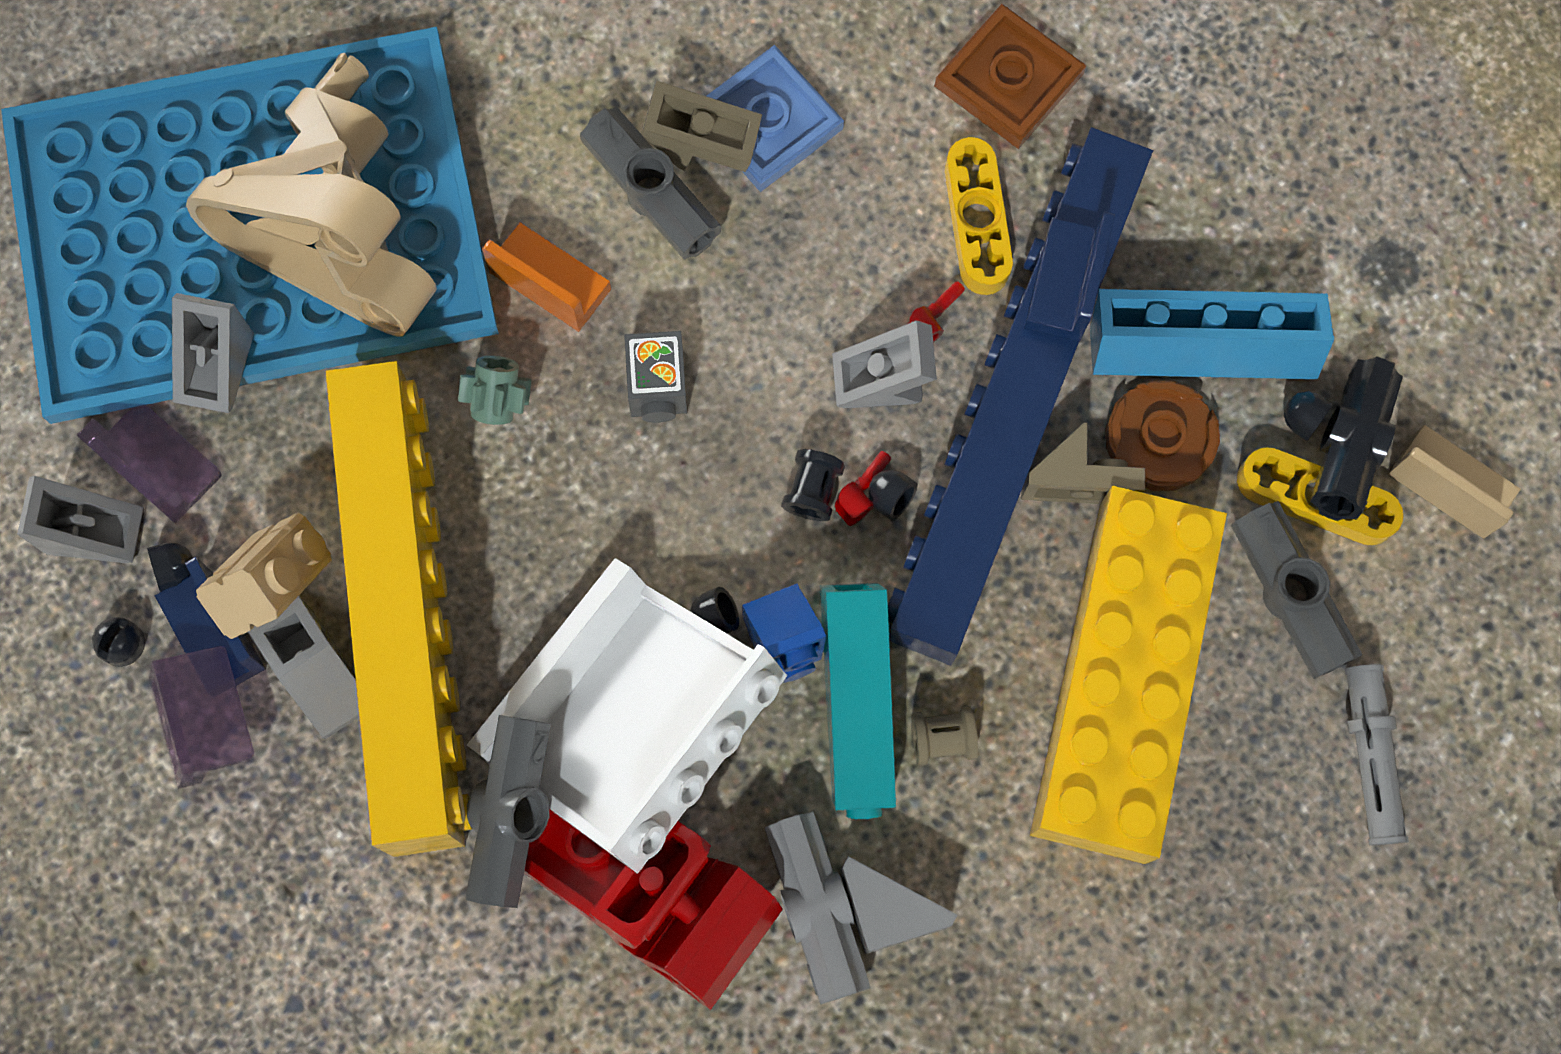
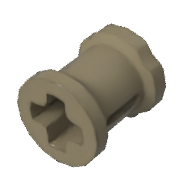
M971 706L961 707L958 714L924 717L921 712L911 714L912 741L918 766L927 765L930 758L965 755L967 760L978 758L977 728Z

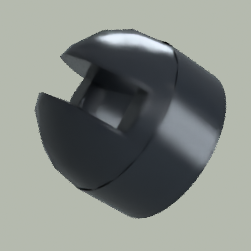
M1310 391L1297 393L1286 404L1284 410L1286 425L1295 434L1308 441L1333 406V403L1323 396Z
M883 470L874 475L870 482L869 499L878 512L890 520H895L907 509L913 500L918 484L904 473L896 470Z
M163 543L147 548L160 592L182 583V580L191 576L185 562L192 559L193 556L186 547L178 543Z
M717 587L701 594L692 603L690 612L726 634L738 629L740 619L737 606L732 596L723 587Z
M117 617L104 620L95 628L92 644L96 655L101 660L112 666L123 667L134 663L141 656L145 647V637L142 630L128 619ZM118 627H124L114 638L108 653L105 652L104 648L108 644L116 629Z

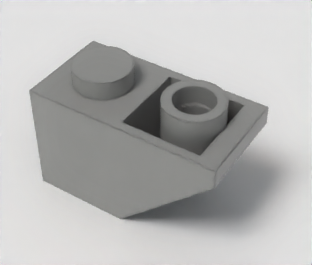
M299 596L278 619L260 627L254 626L251 631H248L279 681L322 738L327 739L359 718L355 674L315 612Z

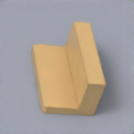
M1423 425L1415 433L1388 473L1389 476L1483 539L1508 523L1513 515V511L1509 507L1521 490L1426 425Z

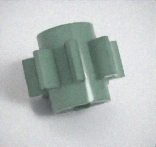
M482 356L476 360V367L468 366L466 367V374L460 375L458 402L471 403L470 415L476 421L491 425L508 424L513 420L514 413L523 414L524 406L529 405L532 380L530 378L518 377L519 364L510 358Z

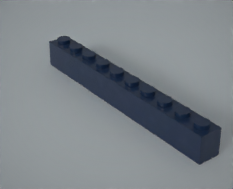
M1091 127L1084 146L1072 144L1061 172L1062 175L1071 179L1065 193L1057 190L1053 191L1042 221L1050 224L1053 217L1097 228L1104 211L1115 214L1098 288L1099 292L1154 150ZM1037 237L1033 241L1023 269L1033 272L1027 289L1015 286L1004 317L1014 320L1007 337L996 334L984 364L994 369L988 387L976 384L964 415L974 418L968 437L956 434L944 465L954 469L948 487L936 484L924 516L934 520L928 537L924 539L915 536L903 568L913 571L906 592L894 588L888 603V623L893 624L889 632V641L952 666L958 655L1079 344L1077 341L1024 329L1045 240Z

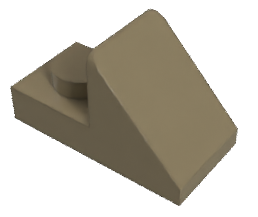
M656 80L642 135L658 150L669 156L671 162L680 170L685 171L692 156L746 172L751 163L762 114Z
M1083 423L1028 474L1021 490V500L1100 504L1112 486L1143 493L1145 491V468L1128 467V462L1121 459H1101L1095 461L1093 465H1087V423Z

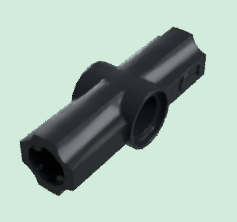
M1377 356L1368 360L1357 359L1348 374L1341 403L1333 412L1320 443L1319 451L1325 454L1310 502L1318 508L1319 514L1335 521L1342 519L1357 520L1367 505L1375 472L1383 463L1396 430V425L1391 424L1390 420L1403 376L1397 372L1395 363Z

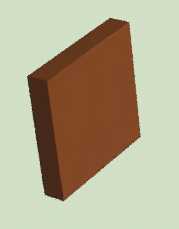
M1001 4L936 77L934 87L1019 149L1084 75L1087 65L1008 7Z

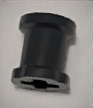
M800 449L795 456L798 469L790 494L783 497L781 507L801 518L813 521H829L833 511L829 506V501L836 477L842 476L844 473V462L825 452Z

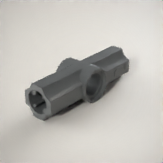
M617 106L612 109L604 108L590 118L589 123L580 133L581 142L625 191L632 209L638 214L646 216L683 260L689 257H697L710 247L713 240L721 233V225L675 174L673 163L669 156L660 150L654 149ZM648 177L658 178L663 181L660 186L651 189L638 185L641 180Z
M1279 501L1259 507L1233 522L1231 527L1263 585V600L1266 608L1272 615L1282 620L1313 679L1361 657L1363 654L1329 594L1330 580L1326 570L1321 564L1309 558ZM1285 578L1295 579L1304 586L1307 594L1306 601H1298L1289 595L1285 587Z
M499 715L488 777L475 786L470 793L467 803L469 824L477 831L465 897L467 901L499 907L518 908L529 842H533L541 836L549 819L550 806L548 798L539 787L550 732V723Z

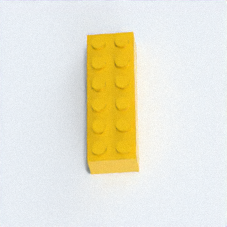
M1112 486L1100 503L1030 836L1142 864H1147L1160 858L1227 513L1117 486Z

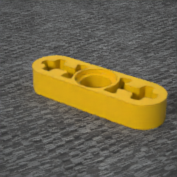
M967 137L958 140L950 148L945 164V179L961 279L972 292L990 295L1000 291L1006 285L1013 266L1012 251L996 154L986 141L975 137ZM964 157H972L974 165H980L976 177L977 187L969 190L968 169L965 166H961ZM981 204L992 212L994 221L983 228L973 227L964 219L963 211L970 205ZM989 242L987 255L990 265H999L995 268L994 274L991 277L985 276L982 268H974L977 266L980 258V244Z
M1266 447L1255 450L1238 469L1237 484L1241 493L1248 500L1262 506L1279 501L1286 515L1364 545L1383 543L1400 529L1403 522V509L1398 499L1390 492L1375 486L1370 488L1367 505L1363 511L1365 512L1372 505L1379 508L1378 518L1386 521V523L1382 522L1375 529L1368 526L1369 517L1363 513L1357 520L1342 519L1340 521L1320 515L1319 511L1311 507L1306 501L1305 488L1310 483H1316L1321 466L1275 448ZM1263 464L1272 468L1271 477L1278 480L1273 481L1267 488L1259 485L1260 475L1253 472L1258 471ZM1294 474L1298 475L1300 479L1293 486L1290 498L1285 496V493L1290 488V485H1287V483L1294 477Z

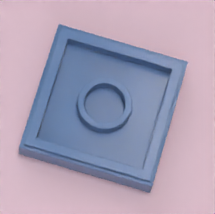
M775 45L706 96L762 114L751 163L746 172H743L760 192L833 138L844 127V120Z

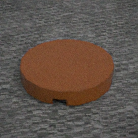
M1148 380L1129 390L1113 406L1105 426L1106 450L1111 459L1124 460L1128 462V467L1145 468L1146 489L1151 491H1175L1194 483L1213 463L1220 444L1219 421L1213 409L1209 410L1207 404L1202 401L1203 396L1194 388L1174 380Z

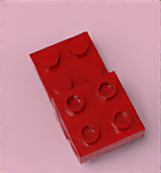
M549 810L547 826L541 836L535 841L529 842L524 874L604 929L617 945L710 1011L783 910L776 897L739 866L707 857L711 845L679 821H677L666 836L661 850L646 862L638 874L551 810Z

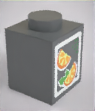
M681 331L624 334L628 402L631 417H642V420L646 422L661 423L675 419L676 414H687Z

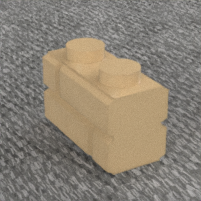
M298 512L279 521L275 526L271 525L254 533L213 573V576L209 577L196 590V597L223 635L233 639L251 631L254 626L260 627L278 619L331 561V553L320 533L313 528L306 516Z

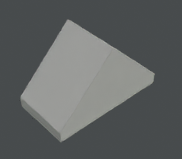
M179 293L172 297V379L174 403L229 413L233 409L254 335L234 304Z
M32 476L29 477L17 535L46 555L132 563L143 507Z
M849 856L840 871L865 954L945 930L953 925L957 914Z

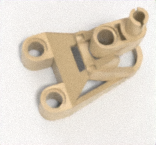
M341 53L314 89L308 87L302 89L285 110V115L298 136L283 155L224 169L215 176L204 178L187 199L186 207L197 225L213 240L229 251L360 322L390 335L400 337L404 336L436 292L437 287L431 276L420 266L388 251L385 240L400 221V212L385 194L375 187L364 183L360 176L362 170L387 139L388 131L383 122L374 113L363 106L349 101L362 83L367 81L369 73L358 59L351 55L347 57L346 53ZM320 167L324 171L323 174L298 175ZM227 210L265 218L250 221L245 225L233 217ZM316 243V244H315L316 249H315V248H312V247H309V246H307V245Z

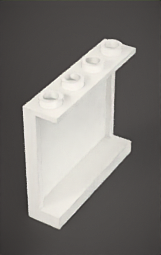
M615 558L469 741L467 746L490 764L499 715L550 723V732L539 787L548 798L550 810L638 874L646 862L661 850L666 836L686 809L698 801L705 784L724 759L738 748L742 735L761 710L775 699L780 685L788 675L764 647L758 644L754 650L647 586L631 567Z

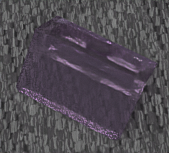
M147 405L131 408L109 431L92 419L77 434L85 444L175 524L222 476L221 471Z
M218 646L152 661L149 682L178 789L202 783L208 771L248 762L253 758L254 749L227 651L224 647Z

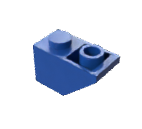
M798 584L742 605V618L754 648L759 644L769 652L788 675L783 681L784 683L800 679L816 670L814 662L822 659L826 634Z

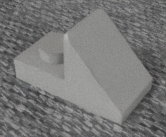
M920 321L911 322L832 353L836 405L840 408L916 404L922 402L921 385L937 380L932 325Z

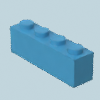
M1099 289L1090 325L1093 375L1318 379L1334 342L1328 293Z

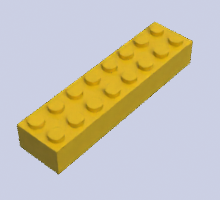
M397 361L326 370L372 846L393 857L464 847V831L472 830L473 828L470 826L467 818L469 795L462 794L461 788L458 786L457 771L466 770V754L462 735L455 734L451 722V713L460 711V700L455 676L449 677L444 655L453 654V637L450 622L448 619L443 620L438 604V598L447 597V583L443 564L437 563L435 552L432 548V542L441 541V529L437 509L430 506L429 496L426 491V487L435 486V476L430 452L425 453L420 433L429 432L424 398H419L415 380H406Z

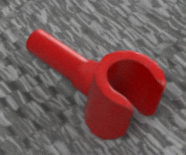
M955 281L934 303H931L928 307L921 306L915 309L907 324L920 321L932 325L933 342H935L944 332L936 319L965 291L964 286L960 282Z
M880 451L862 476L858 477L855 482L852 481L845 485L840 491L834 507L847 525H855L873 509L872 501L865 492L870 489L869 485L874 475L883 471L892 460L888 453Z

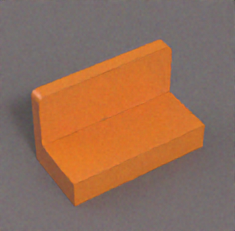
M519 222L501 247L488 240L482 248L489 273L578 332L611 291L609 280L521 222Z

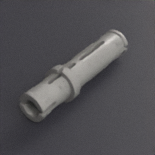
M1369 664L1346 668L1344 670L1348 680L1353 720L1348 721L1347 724L1349 734H1355L1361 786L1370 838L1368 839L1369 846L1407 843L1409 840L1408 836H1406L1400 782L1397 774L1391 730L1397 729L1396 717L1389 716L1383 677L1384 666L1381 664Z

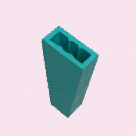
M878 583L820 585L822 627L826 634L823 652L832 802L836 811L846 810L847 818H878L882 816V808H896L887 589Z

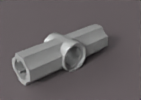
M814 812L780 820L765 827V832L783 886V890H780V895L795 942H801L807 961V969L810 973L815 994L818 996L821 1005L870 989L871 987L851 925H854V919L847 894L838 872L833 873L827 855L826 844L818 825L819 823L816 821Z

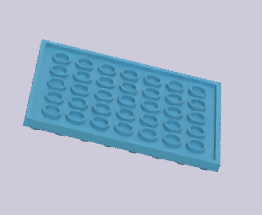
M437 27L1 109L42 417L50 424L173 399L172 297L176 293L234 304L245 319L254 335L239 386L499 334L441 39ZM341 53H346L347 57L351 55L358 59L369 73L367 81L362 83L349 101L363 106L374 113L383 122L388 131L387 139L360 173L364 183L375 187L385 194L400 212V221L385 240L388 251L420 266L431 276L437 287L436 292L404 336L400 337L390 335L360 322L229 251L213 240L197 225L186 207L187 199L204 178L215 176L224 169L283 155L298 136L288 121L285 110L302 89L307 87L314 89ZM320 167L298 175L323 174L324 171ZM227 210L233 217L245 225L250 221L265 218ZM316 243L307 245V246H309V247H312V248H315V249H316V247H315V244H316Z

